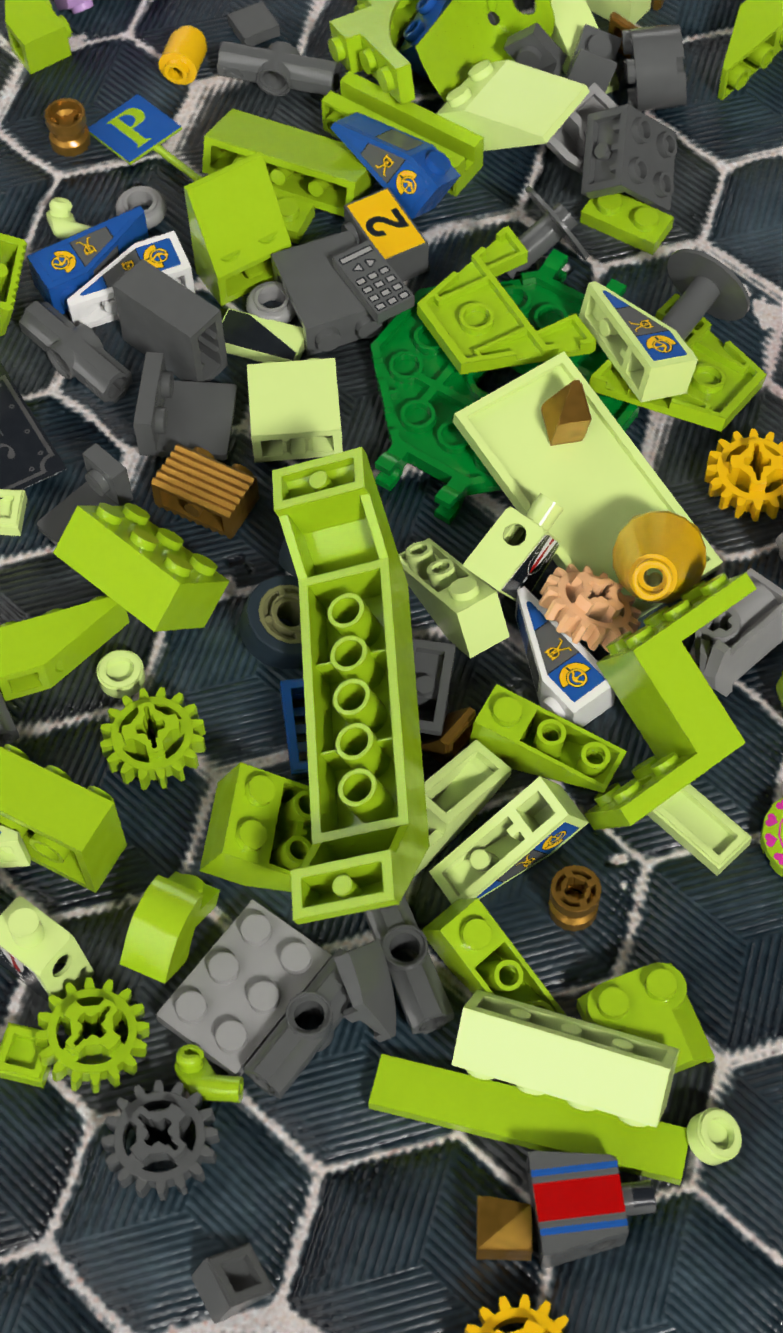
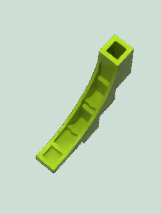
M357 0L358 5L354 6L353 13L329 21L332 38L328 39V47L335 62H340L348 71L356 73L364 70L366 74H371L379 82L382 90L385 93L389 92L400 105L415 100L411 63L397 50V46L405 29L413 22L418 12L416 5L419 0Z

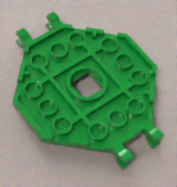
M553 249L538 271L521 273V279L500 282L535 330H540L575 313L579 317L584 300V294L563 284L567 278V272L563 271L562 268L568 262V255L556 249ZM613 278L606 285V288L621 297L626 292L627 285ZM434 286L419 289L414 294L415 306L396 315L371 344L372 363L391 447L375 462V468L381 471L375 478V482L379 486L391 491L399 481L407 463L442 481L446 485L435 495V502L440 505L435 510L434 517L450 525L459 513L466 496L502 489L452 422L456 412L489 394L477 387L489 370L460 375L418 317L417 303L436 287ZM597 342L595 352L569 357L588 383L591 375L609 359ZM546 361L511 366L509 368L523 375ZM596 393L626 432L638 416L639 406Z

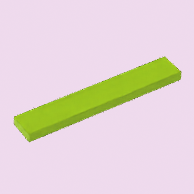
M381 1054L368 1102L369 1109L538 1151L613 1155L617 1158L619 1171L680 1185L688 1150L686 1127L661 1121L657 1128L649 1125L644 1127L631 1126L622 1122L616 1115L600 1110H579L570 1106L567 1100L548 1094L531 1095L522 1092L513 1085L478 1079L468 1074Z

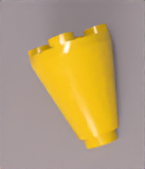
M649 511L632 517L628 524L619 532L613 547V569L619 582L633 597L648 603H671L681 599L680 595L700 582L706 567V546L699 528L695 524L690 523L685 517L669 511ZM650 568H656L662 573L663 578L661 574L657 572H653L650 575H647V570Z

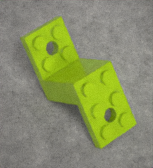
M747 572L729 579L725 573H722L707 583L703 580L680 595L682 601L670 608L665 606L643 620L646 626L633 634L629 631L606 646L610 654L596 664L655 756L648 758L633 768L631 772L634 778L622 787L619 783L612 784L607 787L605 793L599 792L593 798L597 804L585 812L584 815L594 830L632 826L746 743L682 641L757 589Z

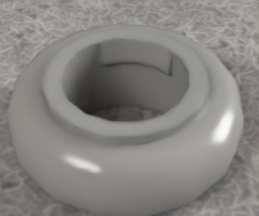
M132 187L124 191L117 200L115 206L117 216L140 205L150 206L144 210L147 229L157 226L164 219L167 211L165 198L158 190L152 187Z
M272 281L259 284L251 290L246 299L247 313L263 319H272L288 324L296 315L295 309L281 282ZM268 301H279L283 303L281 306L276 308H266L262 306L264 303Z

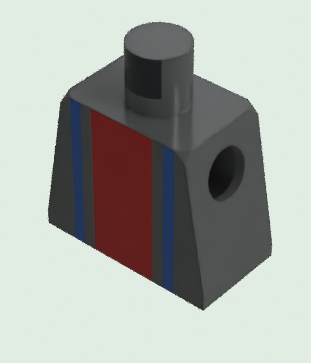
M530 1151L527 1154L526 1173L541 1269L554 1267L625 1244L629 1233L627 1216L656 1212L652 1181L642 1180L621 1183L616 1156L549 1151Z

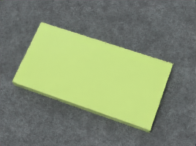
M565 352L558 354L454 414L452 422L517 511L525 516L540 493L563 508V511L548 532L561 541L560 547L552 559L558 567L566 570L569 564H573L580 572L583 571L585 566H589L593 571V575L599 577L604 572L608 574V578L616 583H620L613 569V547L619 532L628 524L632 517L649 511H669L683 516L690 523H693ZM580 380L592 418L583 441L551 446L541 411L542 405L570 382ZM701 534L706 546V567L701 577L702 580L717 571L723 561ZM650 568L647 570V575L657 572L663 578L662 573L658 569ZM624 587L622 588L621 593L623 595L632 596ZM635 598L632 607L641 610V615L639 616L641 618L663 603H648Z

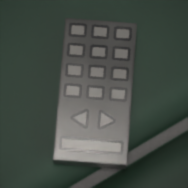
M370 240L333 257V268L377 324L415 306V296Z

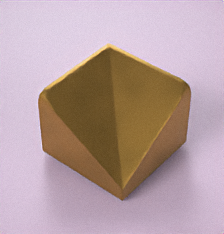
M580 380L570 382L549 398L541 408L551 446L583 441L592 418Z
M477 1196L476 1259L531 1261V1204L490 1196Z

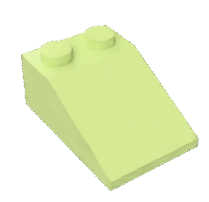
M484 60L469 70V77L461 86L455 88L447 95V102L436 114L484 137L483 151L546 144L590 91L585 84L511 60L491 63L489 60Z

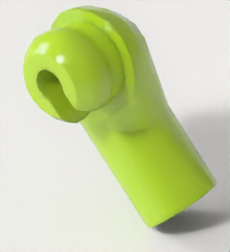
M187 1044L177 1051L174 1069L190 1096L198 1091L202 1095L203 1101L241 1103L244 1092L242 1076L216 1075L204 1057V1051L198 1045Z

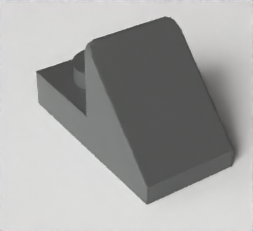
M585 24L581 30L565 78L585 84L588 88L595 82L606 92L617 67L615 59L622 38Z
M413 638L420 733L442 736L448 712V695L456 644Z

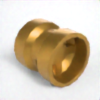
M61 98L55 100L45 110V121L49 129L52 149L57 154L65 157L82 154L88 149L91 140L89 129L86 125L85 109L75 99Z
M572 865L559 870L553 877L548 910L551 919L562 929L568 931L584 930L592 925L596 919L602 888L599 878L593 871L584 866ZM573 889H577V890L581 891L582 894L579 893V892L574 891Z

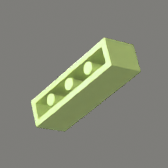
M477 989L463 1007L452 1065L466 1069L468 1074L478 1079H499L515 1084L519 1090L527 1094H548L567 1100L570 1106L579 1110H600L618 1116L622 1122L631 1126L644 1127L649 1125L657 1128L667 1106L680 1049Z

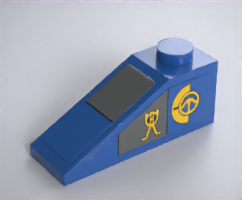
M359 112L334 122L330 127L382 187H389L412 220L434 209L461 176L451 165L448 157L438 151L433 144Z
M136 207L28 255L27 259L33 283L45 302L47 301L61 314L69 312L68 298L134 243L148 239L146 218L142 207Z

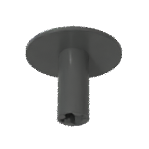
M530 186L526 187L527 194L542 212L543 216L518 237L528 250V262L506 272V274L512 280H516L521 273H524L562 238L584 260L589 258L590 256L571 232L578 223L560 202L550 208Z
M680 249L670 256L667 263L668 273L673 284L682 295L661 322L676 330L684 341L706 313L727 321L739 320L747 314L750 308L749 295L739 278L727 266L712 256L693 249Z

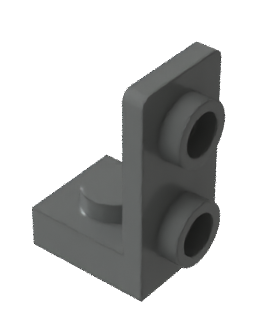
M538 23L507 38L504 49L517 63L561 77L560 73L567 55Z
M97 443L82 453L87 471L85 474L87 482L37 521L38 530L56 546L77 505L98 506L99 503H107L112 506H125L126 503H130L133 500L127 468Z

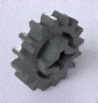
M156 1080L153 1093L146 1094L144 1089L137 1085L134 1087L136 1100L130 1103L123 1098H119L116 1101L122 1113L120 1117L106 1116L105 1123L108 1129L114 1133L101 1138L104 1150L114 1152L105 1159L110 1172L122 1169L117 1180L123 1188L130 1186L136 1181L135 1190L140 1198L144 1199L149 1193L150 1188H156L160 1200L165 1201L168 1196L169 1187L176 1186L178 1191L184 1196L188 1194L187 1179L193 1177L200 1182L206 1179L204 1171L200 1166L202 1162L207 1164L216 1163L215 1151L207 1146L220 1142L218 1129L208 1127L216 1121L212 1108L200 1110L204 1102L202 1095L198 1091L186 1099L185 1088L181 1082H177L171 1092H165L162 1081ZM167 1108L166 1110L162 1111H152L155 1109ZM194 1124L196 1140L193 1150L190 1151L185 1143V1137L191 1132L190 1126ZM132 1129L136 1134V1143L130 1148L131 1154L127 1156L126 1141L128 1133ZM147 1130L154 1136L157 1134L162 1138L169 1135L174 1149L168 1144L164 1145L159 1141L153 1144ZM173 1168L165 1172H154L156 1169Z

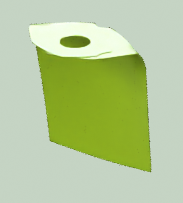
M452 0L415 46L430 81L442 99L447 102V95L464 83L469 77V70L477 63L484 60H489L490 63L503 60L516 62L504 49L509 36L538 23L551 37L555 25L551 0H535L536 10L532 14L519 12L515 8L513 0ZM489 12H494L499 16L500 22L498 25L495 26L490 23L488 19Z

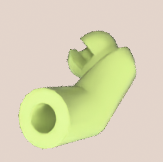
M56 197L49 202L50 210L46 212L47 221L53 234L58 239L64 240L93 227L75 221L71 213L72 204L68 199Z

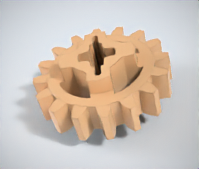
M569 564L566 570L557 567L553 574L549 575L540 590L542 597L539 600V605L548 609L544 615L545 619L557 621L559 625L556 631L558 633H565L572 638V642L575 644L579 643L580 640L586 641L592 651H595L600 644L609 653L606 648L609 643L629 631L633 634L641 624L638 621L641 610L632 607L635 598L623 595L621 593L623 588L621 583H616L608 578V574L603 572L599 577L593 575V571L589 566H585L582 572L573 564Z

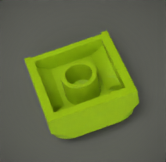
M657 962L600 983L577 999L576 1007L583 1021L680 1049L674 1074L703 1062L710 1063L715 1059L686 994V980L682 973L672 966L671 963Z

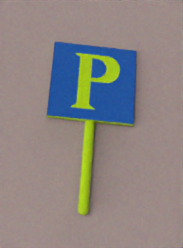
M139 94L88 128L90 135L129 165H132L154 150L193 181L202 177L160 145L181 131L182 126Z

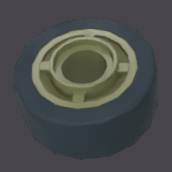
M292 575L273 576L260 582L249 595L239 621L241 639L250 654L263 664L278 669H298L303 666L298 578ZM279 618L287 619L294 627L284 625Z

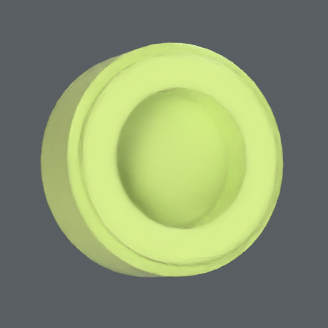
M122 649L111 651L103 656L97 665L96 673L99 685L104 693L113 698L121 699L124 695L131 697L139 692L145 683L146 677L142 660L132 651Z
M709 1108L694 1115L688 1123V1144L694 1155L708 1165H719L733 1159L739 1153L742 1144L741 1131L736 1120L727 1111L721 1108Z

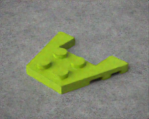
M509 226L502 228L496 234V240L487 248L482 246L472 255L471 262L460 272L453 271L417 303L418 317L460 375L548 361L562 352H565L568 357L591 354L596 351L597 340L576 313L540 330H535L497 280V276L528 262V250Z
M675 293L656 312L655 318L662 321L680 298V295ZM702 317L684 341L698 359L686 394L640 403L609 359L591 375L589 385L595 393L721 432L762 388L767 374L731 341H727L725 344L722 343L710 332L712 324Z

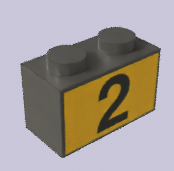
M389 187L344 205L345 224L341 225V232L351 230L358 245L370 240L403 282L428 272V242Z

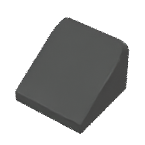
M250 1242L205 1258L192 1274V1281L214 1323H219L232 1317L275 1291Z

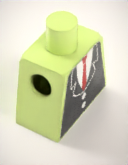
M542 493L539 494L525 516L509 506L462 566L514 601H516L517 590L523 586L532 592L560 547L561 541L548 531L563 511V508Z
M17 897L0 915V965L46 1001H48V997L51 994L63 1000L66 997L65 984L70 982L79 991L84 986L86 977L93 976L94 970L76 939L24 897ZM65 963L61 971L53 974L55 964Z

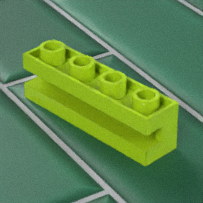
M351 71L340 80L341 95L330 91L321 100L323 130L329 132L335 138L339 137L330 128L333 123L359 112L433 144L438 151L448 157L451 165L461 175L447 192L455 197L483 167L484 137L411 101L400 105L389 92L385 93L379 85Z

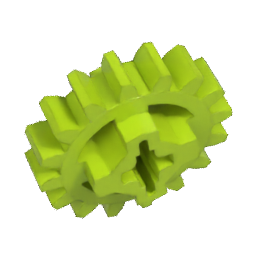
M164 687L159 688L155 697H149L145 688L140 689V699L133 701L127 695L121 697L124 708L121 711L109 708L108 715L111 723L101 724L100 727L104 739L100 742L103 756L108 757L109 770L112 773L120 771L122 781L125 784H129L135 777L139 778L142 790H147L151 780H158L160 787L165 789L168 784L167 777L172 775L179 781H184L183 768L188 766L197 769L199 762L196 753H202L206 750L205 740L202 737L206 734L203 719H198L197 706L195 704L185 706L184 696L180 692L174 695L172 699H167ZM150 729H154L155 736L158 737L155 738L156 748L152 747L151 740H149L151 738Z
M86 977L83 990L77 991L70 982L65 984L66 997L62 1000L58 996L51 994L48 997V1005L52 1013L39 1012L37 1016L38 1026L44 1029L35 1032L36 1047L44 1048L39 1053L41 1065L48 1066L55 1063L52 1069L53 1080L58 1082L66 1075L70 1076L71 1090L77 1091L83 1081L90 1082L93 1093H99L101 1080L108 1079L115 1088L120 1086L119 1072L124 1070L126 1073L134 1075L137 1072V1062L134 1057H146L147 1043L141 1040L149 1037V1023L140 1021L144 1017L143 1004L129 1006L132 1000V991L126 988L118 995L113 993V980L111 979L104 983L102 989L95 988L92 977ZM121 1020L125 1023L128 1031L125 1044L121 1042V1037L115 1033L119 1028ZM60 1025L64 1027L65 1033L70 1036L65 1041L63 1050L57 1041ZM98 1030H102L101 1038L93 1034H95ZM85 1031L88 1034H91V1036H89L87 1039H83V1033Z

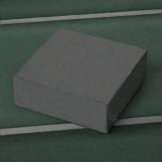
M263 1L227 14L229 26L243 45L255 46L280 36V25Z

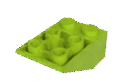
M258 151L184 186L196 274L220 306L250 293L259 284L272 282L271 254L292 248L263 154Z
M240 762L217 784L199 871L243 886L291 892L290 870L300 868L312 845L309 786Z

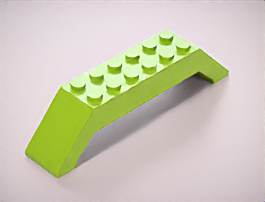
M363 447L272 470L274 512L279 517L299 585L312 845L300 868L290 870L293 921L298 925L400 904L429 848L409 589L371 466Z

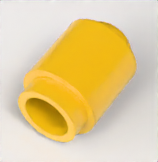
M182 26L170 35L158 63L161 74L167 80L179 85H187L195 80L207 53L204 34L193 26Z

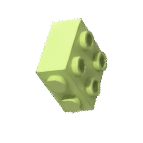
M309 358L299 361H267L259 364H247L254 463L320 458L343 452L335 358Z

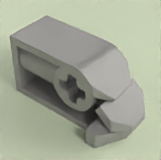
M752 568L746 572L757 589L695 632L696 664H699V669L710 687L725 697L733 691L732 684L783 641V589Z

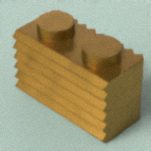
M176 444L174 451H171L170 457L166 458L165 464H162L161 469L157 471L156 477H153L151 482L154 501L159 508L163 507L174 515L179 514L190 522L194 521L197 525L210 528L213 532L217 531L221 536L225 535L228 539L234 537L259 500L257 478L254 477L248 468L240 464L229 466L215 460L210 452L201 447L189 449Z

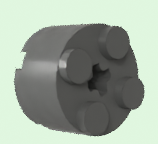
M666 24L622 30L624 55L630 54V59L623 60L625 84H633V88L627 89L628 104L641 112L686 105V71L684 72L683 69L684 48L680 25Z

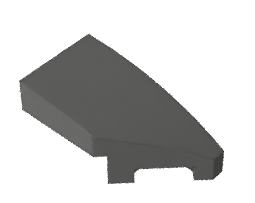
M379 939L334 957L352 1007L344 1010L343 1017L352 1023L359 1020L374 1030L373 1038L379 1042L395 1037L396 1008L394 991L387 961Z

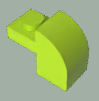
M175 871L169 878L157 875L146 889L134 912L127 931L120 965L165 984L187 962L195 927L216 907L220 890L205 884L200 878L190 874H181Z

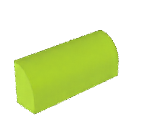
M233 108L204 135L203 173L212 174L237 160L260 151L263 154L275 192L313 203L317 209L343 217L344 205L368 196L375 181L374 176L343 142Z

